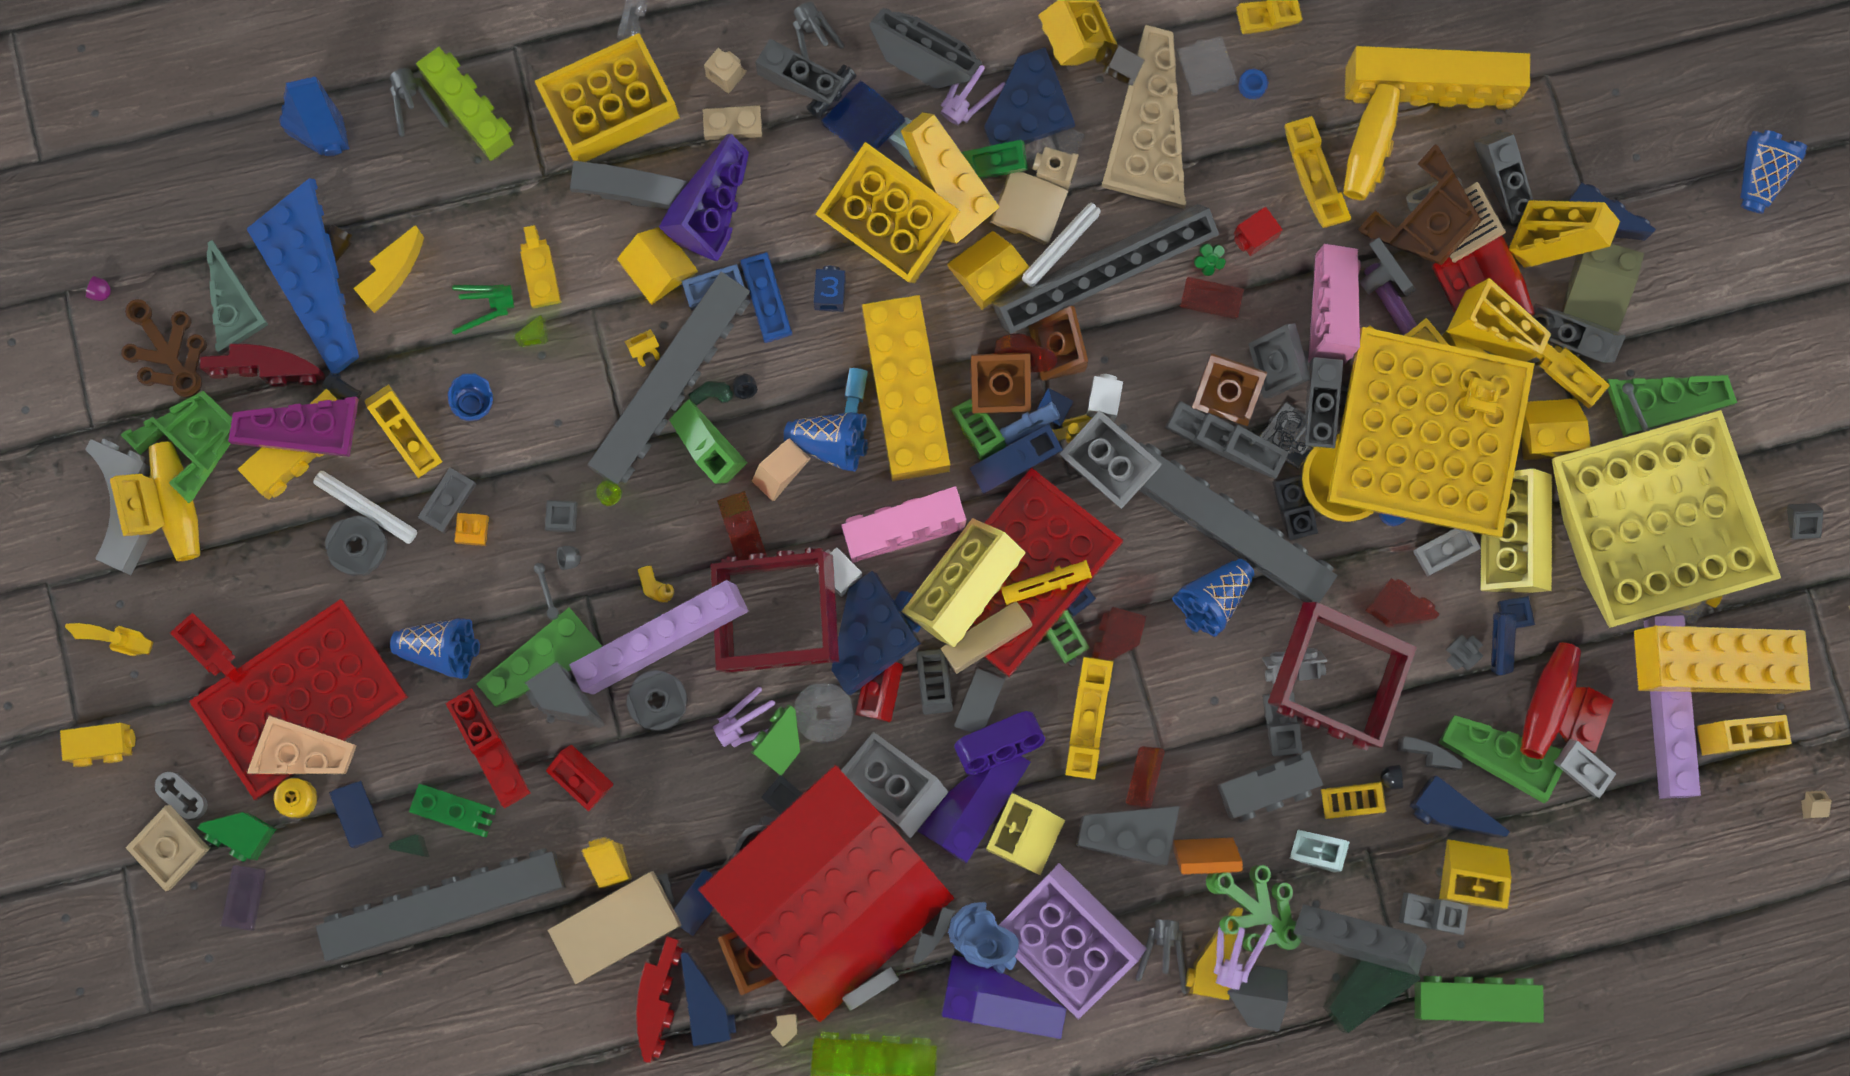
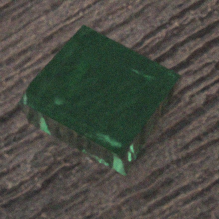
M418 834L391 842L388 845L391 850L429 857L424 837Z

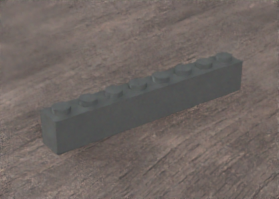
M1196 204L1043 277L1034 287L1026 285L991 303L1002 328L1012 334L1219 235L1210 209Z
M722 271L719 273L588 463V468L615 486H618L621 481L625 484L628 482L635 471L631 467L637 457L643 459L652 446L648 443L649 439L654 433L659 436L669 422L665 419V416L670 409L676 411L685 398L681 394L687 385L693 387L701 375L698 368L702 362L709 363L718 349L714 347L720 337L725 340L734 327L730 321L736 313L741 316L751 301L747 299L750 293L748 289Z
M1141 442L1139 443L1162 464L1139 489L1140 492L1236 557L1245 560L1251 567L1301 601L1320 603L1338 576L1332 572L1334 568L1321 559L1316 561L1308 556L1309 551L1298 543H1293L1292 545L1283 539L1284 534L1272 526L1265 527L1258 522L1259 517L1247 509L1242 511L1234 506L1235 501L1224 493L1218 495L1209 489L1210 484L1198 476L1193 478L1185 473L1186 468L1175 460L1169 462L1160 456L1161 451L1149 443L1146 445Z
M547 848L530 852V858L518 862L517 857L500 862L501 868L489 871L488 866L471 871V877L460 880L459 876L450 877L442 880V886L430 889V885L413 889V895L401 899L400 894L382 899L383 905L372 908L371 903L353 908L354 914L342 917L341 913L324 917V923L316 926L325 961H335L566 888L557 855L552 851L547 852Z

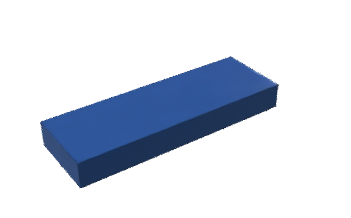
M768 252L741 259L740 263L748 290L750 291L764 343L792 336Z

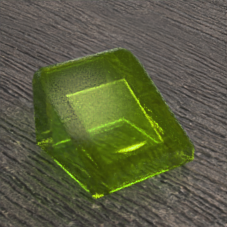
M539 315L515 334V340L519 346L526 347L548 342L546 322L542 315Z

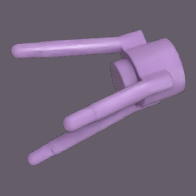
M981 65L960 96L955 95L953 98L959 83L951 85L947 97L941 104L943 109L940 113L955 125H959L962 121L967 124L972 115L1003 89L1005 82L994 88L968 110L967 108L970 104L965 98L985 69Z
M757 687L731 711L718 719L719 723L713 726L719 741L724 747L732 744L735 748L744 742L753 740L760 732L739 736L744 733L741 725L774 706L775 701L770 700L738 720L734 716L762 691L761 687Z
M1272 925L1266 927L1243 970V964L1237 961L1245 929L1243 927L1239 928L1231 960L1225 959L1223 965L1224 933L1221 931L1220 926L1218 927L1217 955L1214 973L1218 975L1216 979L1217 984L1239 990L1241 982L1247 983L1249 972L1273 929Z

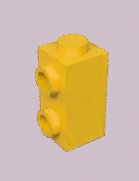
M124 723L60 730L62 761L73 763V767L91 766L92 760L103 759L104 763L123 761L122 756L132 755V747L135 746L136 742L133 729H130V725Z

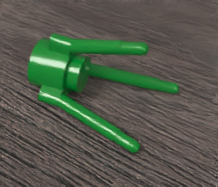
M453 285L452 289L455 291H475V293L459 294L458 298L460 300L489 298L490 308H496L497 310L453 329L452 334L456 335L498 316L508 315V309L514 308L511 285Z

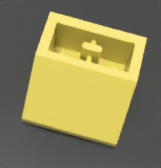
M1011 793L985 850L1035 874L1041 875L1065 820L1043 807Z

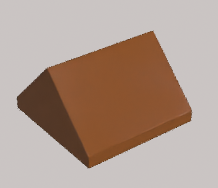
M1069 306L1028 326L1042 381L1086 371L1088 358L1075 306Z
M1030 353L971 355L972 413L1031 411Z
M1211 353L1203 371L1192 408L1248 426L1267 372Z
M735 931L718 938L741 996L779 980Z

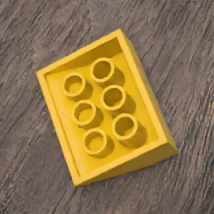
M640 33L534 81L573 162H587L680 118L676 104Z
M865 142L815 215L907 282L915 283L933 258L960 210Z

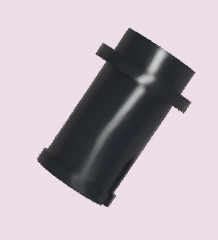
M330 373L321 386L323 389H328L340 400L348 397H357L359 399L362 394L361 391L341 380V375L339 374L334 375Z

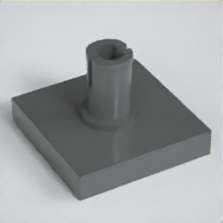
M1377 238L1369 245L1381 260L1379 263L1381 266L1359 281L1368 295L1389 280L1392 282L1396 281L1406 297L1416 291L1381 239Z
M1296 323L1286 324L1248 343L1254 367L1267 372L1261 389L1263 399L1275 397L1311 380L1308 371L1309 352L1302 349Z

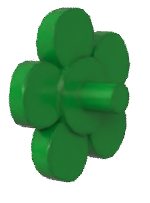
M1208 243L1203 244L1200 247V253L1203 256H1196L1194 265L1197 268H1202L1204 275H1213L1215 268L1221 270L1225 266L1226 261L1221 257L1224 254V248L1219 244H1216L1213 248Z

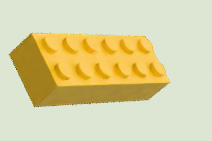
M1356 46L1346 65L1345 99L1353 100L1355 103H1368L1378 85L1388 84L1400 90L1399 102H1410L1414 106L1439 103L1442 107L1464 104L1469 108H1482L1488 105L1496 106L1497 109L1502 110L1516 107L1530 88V53Z
M920 295L862 304L863 320L892 482L950 472L949 454Z
M1653 626L1634 630L1638 691L1789 694L1811 690L1805 630Z

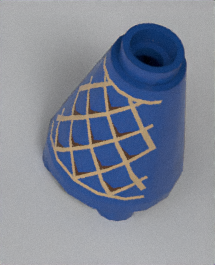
M1765 130L1764 133L1752 131L1746 145L1740 197L1743 200L1741 207L1763 214L1765 208L1770 207L1805 158L1807 145L1791 140L1790 143L1781 140L1782 135L1774 131Z
M849 412L796 419L794 422L788 421L784 429V442L790 438L807 455L842 470L856 472L860 456L865 457L868 450V440L864 439L867 416L866 414Z
M1238 558L1236 561H1230L1183 586L1173 596V601L1187 617L1185 619L1186 625L1194 632L1202 630L1214 637L1221 633L1250 586L1254 570L1249 563Z
M455 618L395 631L391 637L390 648L391 652L400 658L453 678L466 679L469 675L473 657H477L479 654L480 642L478 639H474L472 621L470 619Z

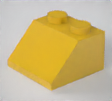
M1057 0L1039 14L1043 31L1048 36L1053 47L1054 56L1060 65H1080L1095 59L1098 50L1105 41L1117 45L1097 0Z
M991 231L947 264L948 268L981 310L1020 283L1024 272L1029 268V265L1014 246L994 231Z
M1577 399L1527 402L1521 433L1523 460L1551 459L1591 447L1588 420Z

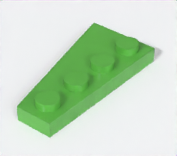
M1728 375L1691 376L1689 378L1663 377L1661 379L1633 378L1632 380L1608 379L1606 381L1610 385L1607 390L1623 436L1643 431L1628 395L1622 391V386L1625 383H1631L1634 386L1633 394L1648 428L1651 429L1729 407L1737 403Z

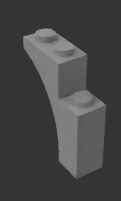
M90 439L85 450L94 458L103 472L110 495L108 529L95 559L132 575L152 534L123 537L110 479L117 475L143 474L149 477L150 466L144 463L146 458L130 450L126 455L118 451L120 446L106 439H102L101 443Z

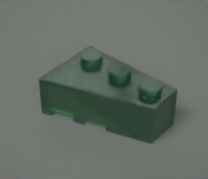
M1356 959V962L1347 975L1343 977L1323 1008L1342 1033H1349L1421 980L1419 975Z

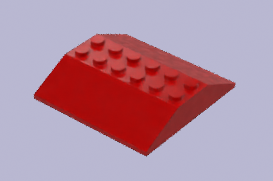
M836 765L828 770L699 888V891L739 937L820 1023L843 1002L842 998L862 985L942 910V907L945 908L954 899L953 895L923 860Z

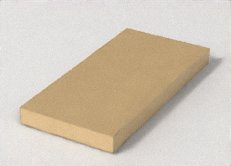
M654 871L550 928L548 932L575 984H578L680 927L682 924Z

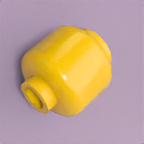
M290 778L277 786L274 792V804L276 809L287 817L303 818L314 810L318 795L311 783L299 778Z

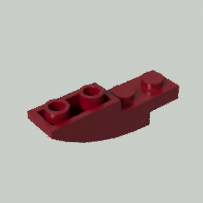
M229 344V355L200 357V369L215 379L227 378L228 374L255 377L259 373V377L272 387L287 386V382H298L299 385L310 386L315 385L316 381L325 380V374L307 360L292 353L262 345Z

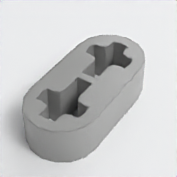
M164 772L157 777L155 781L156 793L168 805H171L180 816L195 820L201 818L206 813L208 807L207 800L183 776L174 772ZM166 780H176L174 787L180 791L178 795L173 791L165 792L167 788ZM184 797L193 801L198 800L195 804L198 808L196 812L186 811L189 806L182 800Z
M890 967L842 999L849 1011H851L899 979L892 967Z

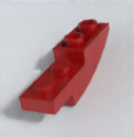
M471 688L445 703L470 751L479 762L501 806L507 808L531 794L516 761L474 690Z
M668 936L658 964L645 962L637 996L638 1039L643 1060L647 1063H652L654 1057L660 1058L665 1045V1040L661 1039L664 1028L670 1029L675 1015V1011L671 1010L673 1003L663 1000L662 996L663 994L668 995L674 978L669 975L673 964L679 965L684 948L679 947L681 940Z

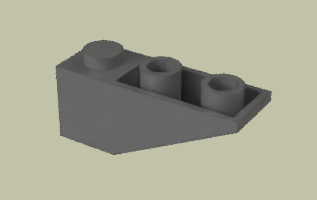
M769 39L756 60V70L759 76L781 88L830 105L845 82L844 78L772 39Z
M1498 130L1475 140L1474 144L1481 167L1510 225H1514L1520 222L1528 201L1533 200L1514 134Z
M1535 303L1533 307L1535 314L1532 317L1551 333L1549 341L1603 363L1615 362L1626 335Z
M1313 357L1309 362L1311 380L1307 382L1305 446L1335 449L1343 360Z

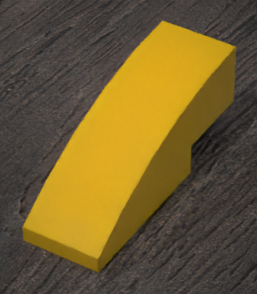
M416 225L369 262L376 271L353 288L373 313L380 309L400 288L420 253L424 236Z

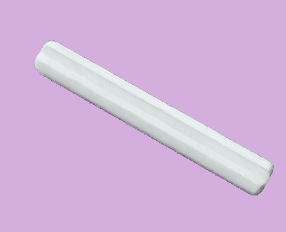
M1088 203L1024 272L1022 281L1029 287H1034L1099 217L1101 213L1100 208L1094 203Z
M319 471L315 476L313 483L363 516L371 519L404 542L410 544L416 537L417 530L328 473Z

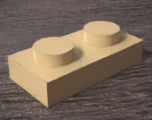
M760 106L703 109L705 140L724 139L727 134H732L735 138L762 137Z

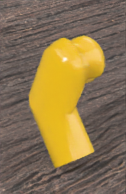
M652 566L638 569L643 592L647 597L660 603H665L672 599L674 596L673 586L656 581Z

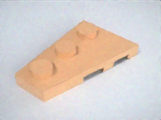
M268 716L247 773L346 774L357 745Z

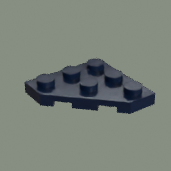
M1046 47L1018 57L984 126L990 146L1017 140L1024 141L1026 145L1075 127V121Z
M874 571L869 572L848 589L838 636L839 662H834L831 669L845 693L850 696L921 644L881 579Z

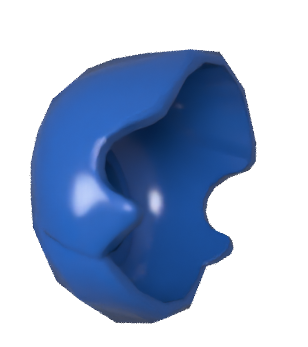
M475 373L462 374L453 380L448 391V403L454 415L464 421H478L489 413L493 404V394L489 382L485 378Z

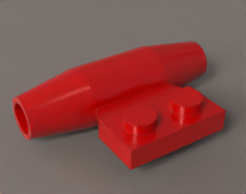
M1502 235L1456 262H1453L1448 257L1442 265L1437 263L1432 265L1433 271L1454 313L1466 290L1490 278L1531 316L1535 314L1525 279Z
M1559 643L1540 675L1526 714L1520 751L1528 757L1543 759L1558 732L1564 738V742L1568 743L1570 738L1574 739L1592 754L1596 753L1614 700L1590 687H1576L1581 650L1575 645Z

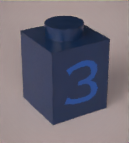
M824 266L823 269H816L815 310L844 312L846 284L844 270H840L837 266Z

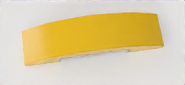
M1313 116L1286 123L1285 131L1299 179L1309 204L1322 228L1351 220L1342 192L1338 193L1321 149L1322 140Z
M1083 657L1065 775L1095 780L1113 661Z

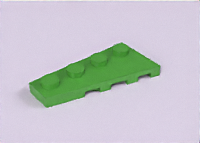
M569 607L557 619L549 623L476 684L497 708L524 695L525 692L530 690L525 682L555 662H558L569 672L572 670L569 664L601 648L602 645Z
M1456 715L1450 719L1439 741V744L1542 803H1546L1549 800L1563 771L1554 764L1563 748L1559 749L1550 746L1543 759H1534L1520 751L1522 737H1519V734L1493 729L1492 726Z

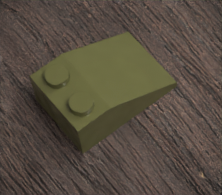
M1611 244L1610 247L1576 255L1561 312L1619 332L1639 277L1644 253Z

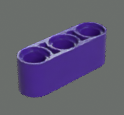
M1024 711L963 736L955 743L954 749L965 772L969 775H975L1036 750L1045 742V736L1033 712Z

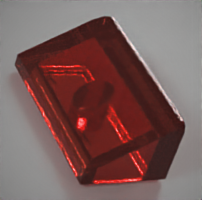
M1145 746L1139 748L1126 799L1128 805L1148 809L1152 806L1165 752L1163 751L1164 749Z

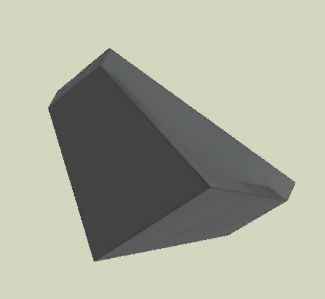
M1256 966L1249 972L1247 983L1241 982L1239 990L1231 988L1227 992L1248 1024V1027L1279 1032L1288 1003L1287 970Z

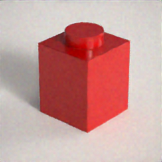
M1265 206L1237 226L1234 232V240L1237 246L1243 252L1247 251L1251 257L1276 240L1283 229Z

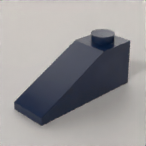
M1438 776L1431 777L1410 804V807L1415 810L1414 816L1427 825L1431 822L1433 825L1497 838L1507 837L1510 833L1509 830Z
M689 952L681 953L693 1046L732 1040L731 1033H736L734 1014L729 1015L728 1008Z

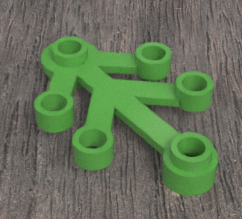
M1255 865L1250 870V879L1254 882L1256 900L1234 884L1230 873H1209L1207 875L1206 886L1211 893L1227 894L1251 913L1238 917L1224 916L1220 921V929L1223 933L1234 935L1238 933L1241 927L1248 928L1262 924L1266 926L1272 925L1273 931L1268 936L1264 946L1277 944L1284 950H1292L1299 946L1301 940L1293 933L1297 922L1292 920L1289 905L1293 889L1288 883H1276L1272 887V896L1277 900L1278 919L1271 911L1267 888L1271 872L1267 866ZM1259 869H1261L1263 873L1261 879L1258 878ZM1222 877H1224L1225 880L1224 887H1222L1220 884V880ZM1281 887L1285 890L1283 897L1280 895ZM1229 920L1233 922L1231 930L1228 929ZM1289 929L1291 931L1290 940L1287 937V932ZM1256 933L1246 934L1243 937V948L1248 952H1253L1261 935ZM1251 938L1255 939V946L1253 948L1250 945Z

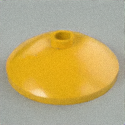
M1337 434L1335 449L1313 447L1309 452L1302 470L1303 489L1311 505L1325 517L1341 522L1361 520L1374 512L1327 502L1340 435Z

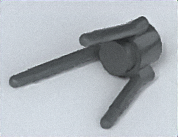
M813 2L803 3L794 10L796 21L793 22V26L797 32L801 56L809 59L803 34L804 29L807 33L815 31L823 46L828 45L820 28L821 25L839 48L843 49L845 47L839 36L825 20L822 12L817 11Z
M399 69L390 75L393 85L390 91L393 96L400 137L405 135L400 98L406 100L409 109H413L414 104L411 97L417 93L416 90L420 92L444 127L449 126L444 115L423 87L420 78H414L411 69Z
M1155 920V928H1149L1147 949L1143 953L1136 975L1137 981L1142 979L1154 941L1157 939L1156 945L1164 946V974L1169 972L1170 947H1175L1176 945L1182 993L1186 994L1188 992V988L1185 986L1186 969L1182 946L1183 931H1179V922Z

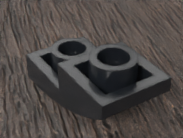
M1299 474L1272 481L1288 539L1294 540L1318 534L1313 506L1309 504L1303 489L1302 475Z

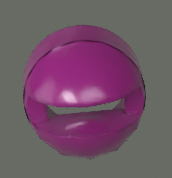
M93 276L86 290V298L94 301L107 299L111 291L109 284L104 279Z

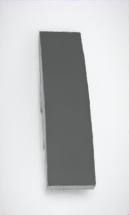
M574 161L570 190L571 192L600 195L602 199L628 201L634 206L669 209L672 202L689 181L635 169Z
M1181 401L1177 402L1165 426V429L1211 452L1274 479L1277 478L1289 453L1239 425L1234 427L1210 413L1204 414Z

